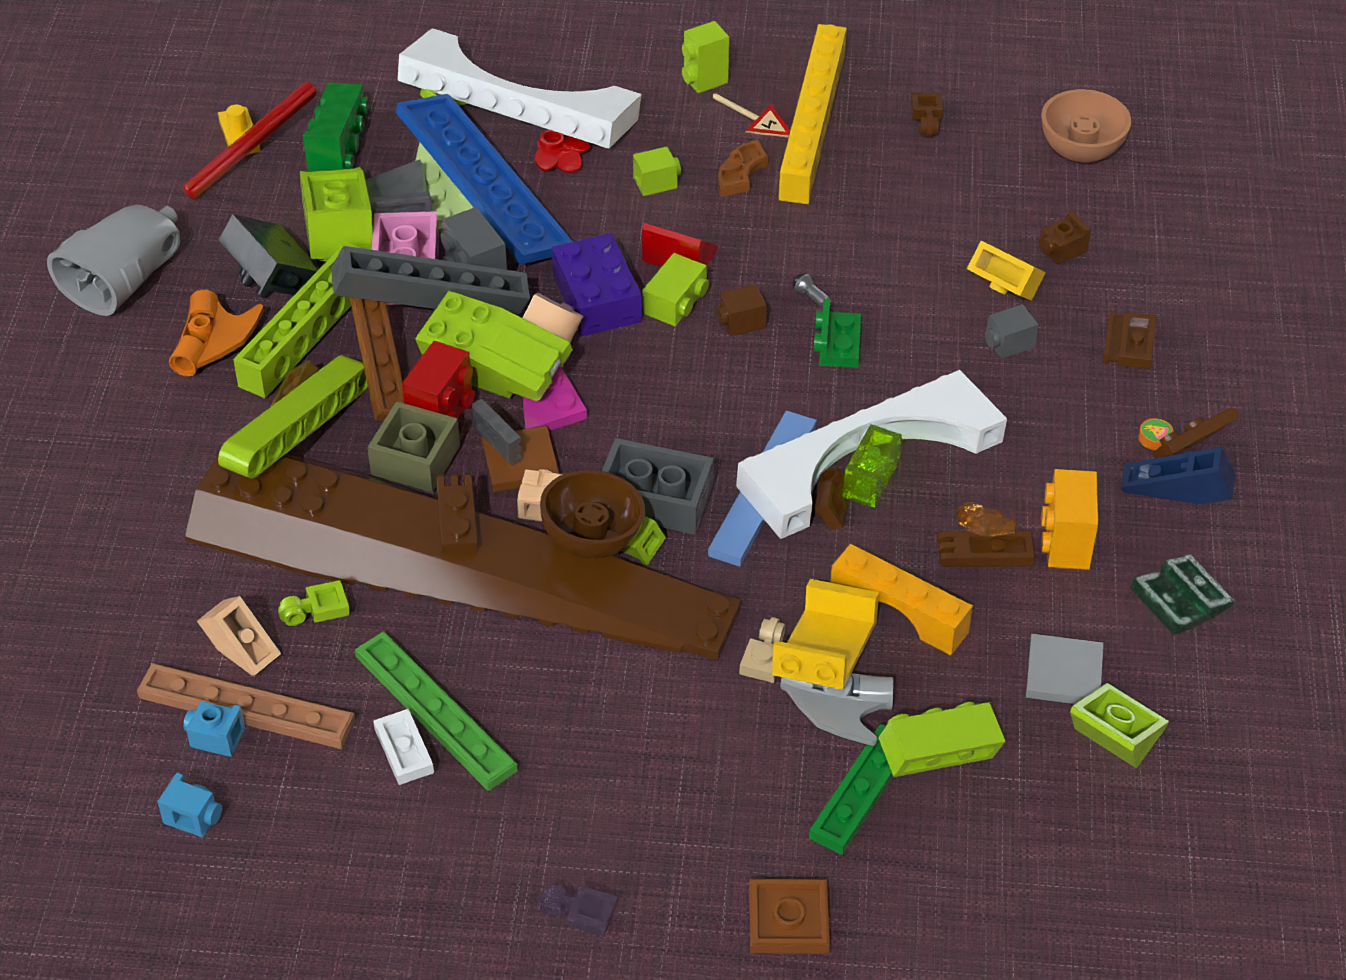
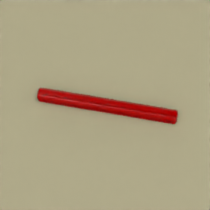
M308 81L300 85L183 185L184 193L191 199H196L311 101L317 94L315 86Z

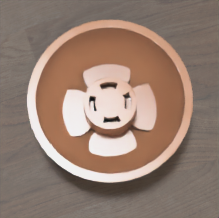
M1077 89L1065 91L1050 98L1042 109L1041 124L1046 140L1058 154L1071 161L1090 163L1107 158L1117 151L1129 133L1131 116L1127 108L1116 98L1099 91Z

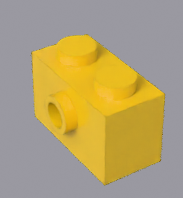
M980 241L967 267L968 270L991 281L990 288L1004 295L1009 290L1031 301L1046 272L983 241Z

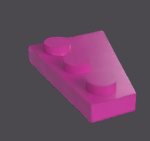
M558 367L551 378L552 384L549 385L540 400L534 401L523 397L525 429L547 426L548 431L587 419V410L562 367Z

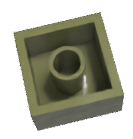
M396 401L367 447L371 475L433 493L437 486L436 476L445 473L460 447L458 418Z

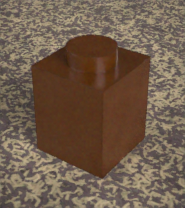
M756 284L720 293V306L716 307V317L718 323L725 326L730 337L766 328L767 305Z

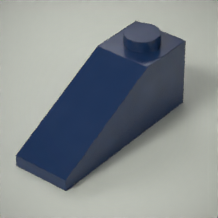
M1217 447L1126 463L1121 489L1124 493L1205 504L1232 499L1236 474L1223 448Z

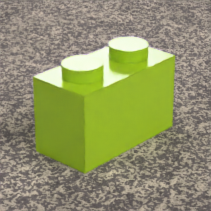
M716 21L684 31V44L682 45L684 67L682 68V76L685 82L690 84L697 93L727 84L729 36Z
M673 253L642 290V313L676 327L684 316L687 317L690 314L698 298H702L706 294L709 287L707 265Z

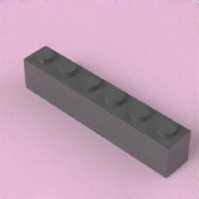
M350 246L342 247L331 268L333 295L436 309L447 292L452 291L503 308L517 316L520 315L530 299L527 274L518 271Z

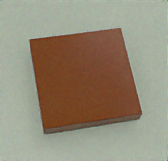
M547 426L515 431L521 438V442L518 444L521 446L519 454L522 456V461L513 466L481 436L493 492L520 488L526 469L535 471L545 469L559 474Z
M749 879L750 953L829 954L827 879Z

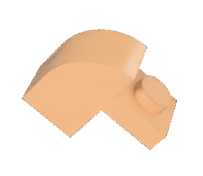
M537 292L534 294L523 319L571 342L583 315L573 311L574 307L564 302L559 304Z

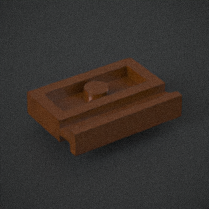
M1110 310L1103 364H1108V361L1118 362L1119 366L1150 369L1156 315L1124 312V315L1114 314L1113 310Z

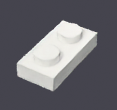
M409 709L374 720L376 734L398 785L434 773L433 763Z

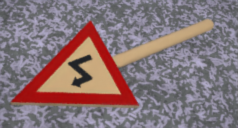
M713 94V99L755 120L746 130V133L789 138L790 129L772 104L758 116L718 94Z

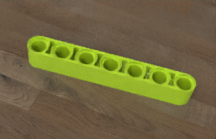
M343 355L336 357L230 437L221 447L218 457L220 467L251 479L257 477L365 392L368 385L363 363Z

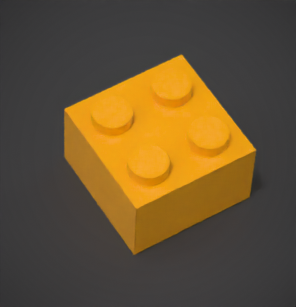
M1054 469L1052 483H1046L1045 503L1049 505L1042 506L1041 526H1044L1045 530H1047V532H1042L1041 552L1047 553V567L1089 570L1098 528L1097 472Z

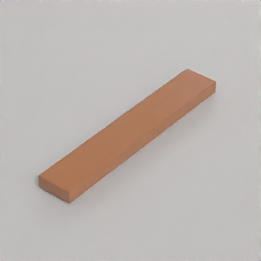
M154 663L151 664L137 689L139 699L187 711L190 709L196 710L200 701L229 708L238 705L241 706L244 723L247 726L338 749L343 748L355 723V715L352 712Z

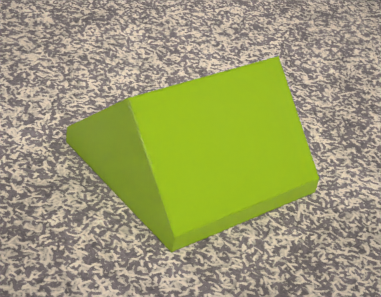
M1108 683L1073 705L1070 710L1075 730L1136 769L1169 723L1165 718Z

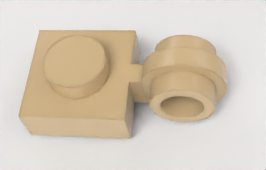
M772 617L770 620H763L759 639L764 640V642L750 638L740 663V675L771 683L775 682L776 676L772 675L773 644L775 641L782 642L786 624L780 623L779 618Z

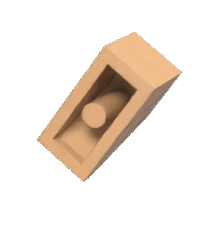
M240 596L221 601L197 620L217 650L252 676L260 672L281 654Z

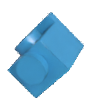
M200 701L196 710L190 709L187 712L183 724L190 747L232 757L246 729L241 706L234 705L233 708L204 701Z
M179 773L175 774L157 801L164 824L202 838L210 826H214L218 822L222 813V805L215 802L212 792L202 785L185 783L184 776Z

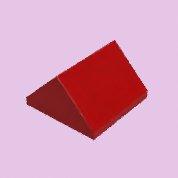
M643 223L642 261L662 267L671 255L676 253L708 266L718 249V245L647 223Z

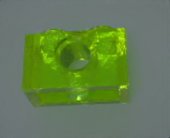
M870 424L845 469L844 498L875 508L899 464L902 434Z

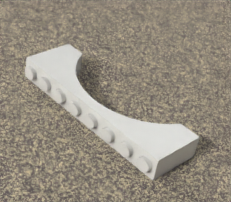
M433 28L399 54L398 81L422 89L427 88L441 95L449 94L453 99L608 149L638 121L641 101L640 93L617 86L591 91L570 92L537 89L512 83L489 74L467 59L459 47L458 36Z
M958 370L920 387H915L899 396L886 399L884 402L868 409L860 410L849 417L834 421L811 433H805L799 438L782 445H777L761 454L746 458L738 463L736 487L779 538L782 539L810 527L812 491L820 479V475L845 455L871 444L898 439L939 441L964 448L976 454L1003 442L1007 418Z

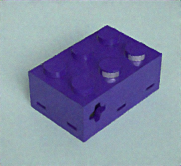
M612 233L552 247L553 276L566 304L574 307L573 311L583 315L578 326L581 337L642 322L641 292Z

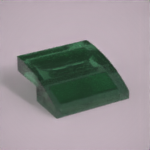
M1191 554L1165 561L1161 571L1136 577L1130 587L1173 635L1185 632L1213 619L1230 608L1235 601Z

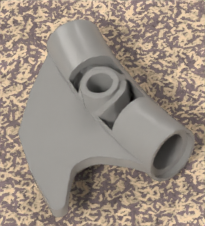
M851 673L843 690L781 678V690L789 694L797 707L816 727L849 740L871 746L876 745L877 736L868 730L860 720L865 715L879 709L892 710L893 677Z

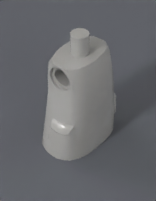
M136 204L118 210L87 230L75 232L63 241L59 248L51 252L47 258L48 271L52 280L68 299L85 310L103 316L113 314L146 281L154 270L167 261L180 245V232L174 225L178 220L177 214L169 206L156 211L152 208Z

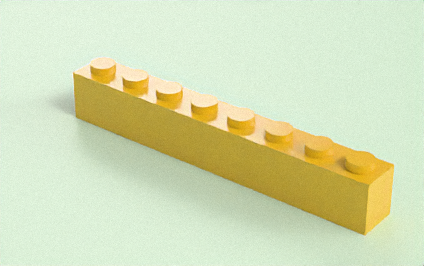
M818 24L780 170V201L809 204L845 57L846 27Z

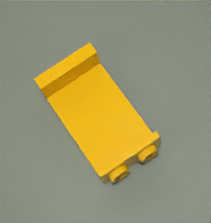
M810 579L806 586L805 611L788 642L775 641L773 644L772 675L843 690L877 623L879 592Z

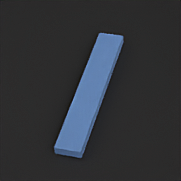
M786 410L763 452L799 438L805 433L815 431L817 420ZM741 492L708 548L709 557L739 567L742 565L765 523L762 516Z

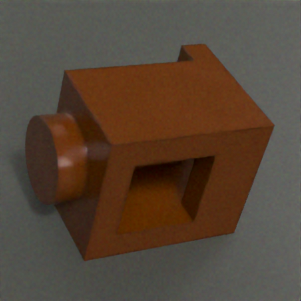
M1071 211L1067 213V218L1041 229L1039 247L1057 265L1087 252L1091 228Z

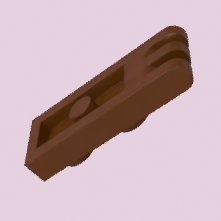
M1230 407L1206 421L1201 416L1185 426L1186 432L1180 435L1177 430L1169 433L1159 440L1162 446L1152 453L1153 457L1160 458L1180 454L1222 431L1238 418L1239 413L1237 409Z
M457 474L450 475L451 485H445L444 475H437L442 553L477 551L471 474H464V485H458Z
M944 531L937 534L938 553L940 555L939 563L943 567L1033 566L1035 557L1031 531Z

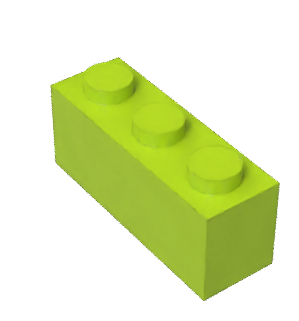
M966 702L955 709L944 711L941 708H933L921 715L910 717L908 714H900L888 721V724L878 737L893 777L992 759L1006 742L990 702L977 705L974 702Z

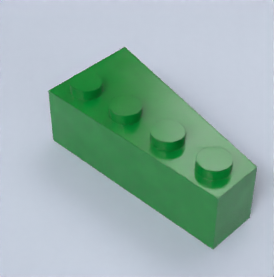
M328 82L321 96L320 106H317L315 109V119H310L308 123V129L311 130L305 131L303 134L308 172L354 168L353 153H357L359 150L358 134L363 133L364 114L369 112V97H364L363 84Z

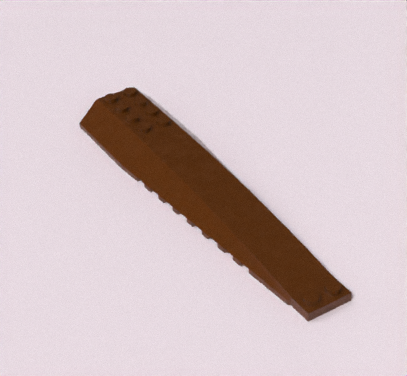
M290 453L283 455L253 479L220 467L218 454L196 488L185 535L186 541L316 578L331 581L341 580V583L354 585L355 581L369 584L370 589L384 592H387V588L404 591L405 596L417 599L419 595L434 597L441 604L452 605L453 602L471 605V610L485 612L487 608L505 612V617L519 619L520 616L538 619L539 624L552 627L557 624L568 625L571 631L589 634L590 630L602 632L605 638L677 653L688 652L716 661L720 658L741 609V599L699 588L613 556L598 559L577 557L561 549L547 534L475 512L477 551L442 553L437 498L368 474Z

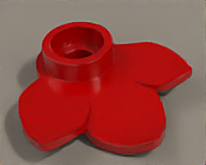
M546 130L538 140L539 150L535 154V163L540 170L545 172L554 167L567 173L577 172L582 167L579 153L590 149V144L587 141L571 136L564 137V134L553 130Z

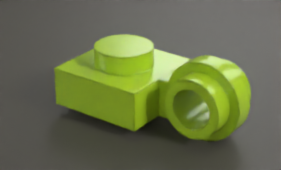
M341 580L306 587V599L300 600L297 596H289L280 602L278 608L280 619L289 626H296L304 622L309 612L312 613L314 623L349 616V605Z

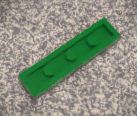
M882 724L878 726L874 732L877 736L876 745L866 744L809 830L810 840L841 855L844 854L893 778L878 738L886 726Z

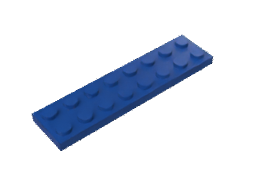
M449 94L399 102L397 104L396 114L473 207L478 208L520 265L551 258L553 246L573 242Z

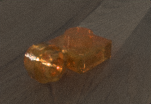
M975 501L965 502L957 510L958 522L961 526H965L967 531L985 537L1015 533L1016 520L1003 516L1000 510L984 509L981 504Z

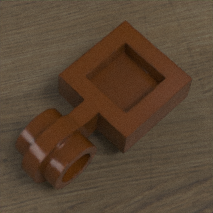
M911 92L912 118L919 119V134L925 135V138H932V135H938L939 120H942L943 115L941 93Z
M828 468L820 475L819 491L814 502L818 517L824 520L830 530L843 527L847 508V501L842 496V493L847 488V477L843 471L836 468Z

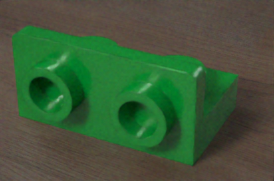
M824 299L823 311H816L815 329L822 330L821 333H815L814 352H820L819 365L858 368L861 314L829 312L830 299Z

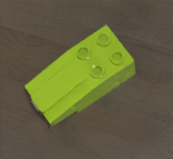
M361 167L314 172L300 171V184L311 259L327 261L345 242L359 248L372 250L371 206Z
M452 291L447 292L415 338L422 355L434 340L468 351L470 367L473 368L472 386L509 399L514 393L534 401L541 399L549 385L552 384L551 378L558 367H563V364L573 350L569 341L503 308Z

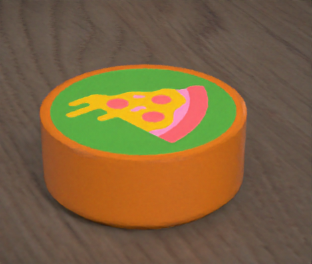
M1148 419L1140 426L1139 441L1144 447L1157 450L1162 446L1159 440L1173 432V427L1162 419Z

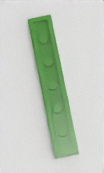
M384 631L355 649L356 658L406 709H409L410 713L487 791H490L518 772L517 763Z

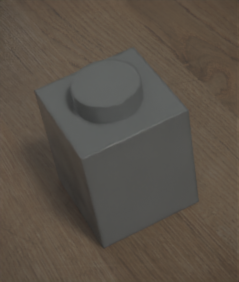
M1023 304L989 315L985 340L988 346L993 348L1000 358L1003 359L1035 348L1038 323Z

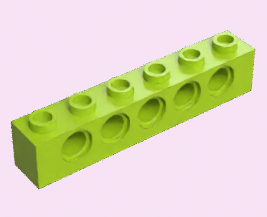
M345 242L233 359L239 388L266 398L285 378L287 372L300 362L351 307L350 297L333 295L331 268L343 246H356Z

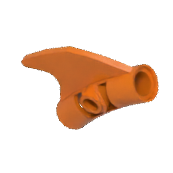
M210 290L194 292L190 297L189 312L184 330L174 352L169 358L171 368L182 376L190 377L196 373L198 368L220 359L244 345L255 330L264 312L263 305L257 304L241 315H232L221 306L219 298L214 292Z

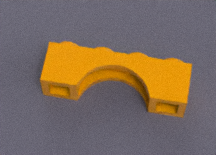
M850 544L832 565L831 583L879 592L878 601L891 605L902 612L916 628L920 640L952 655L968 635L973 605L853 544Z

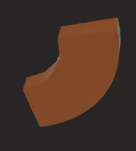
M759 140L739 146L729 153V158L720 166L718 189L721 197L750 191L749 180L751 175L757 170L768 166V156Z

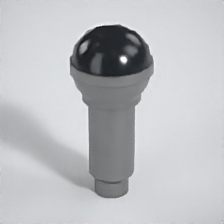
M800 273L793 279L792 287L794 291L808 296L820 307H823L824 299H830L815 286L809 274Z

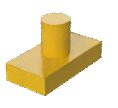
M235 104L229 106L226 111L218 112L219 122L228 147L253 126L247 107ZM260 145L254 148L249 154L261 152Z

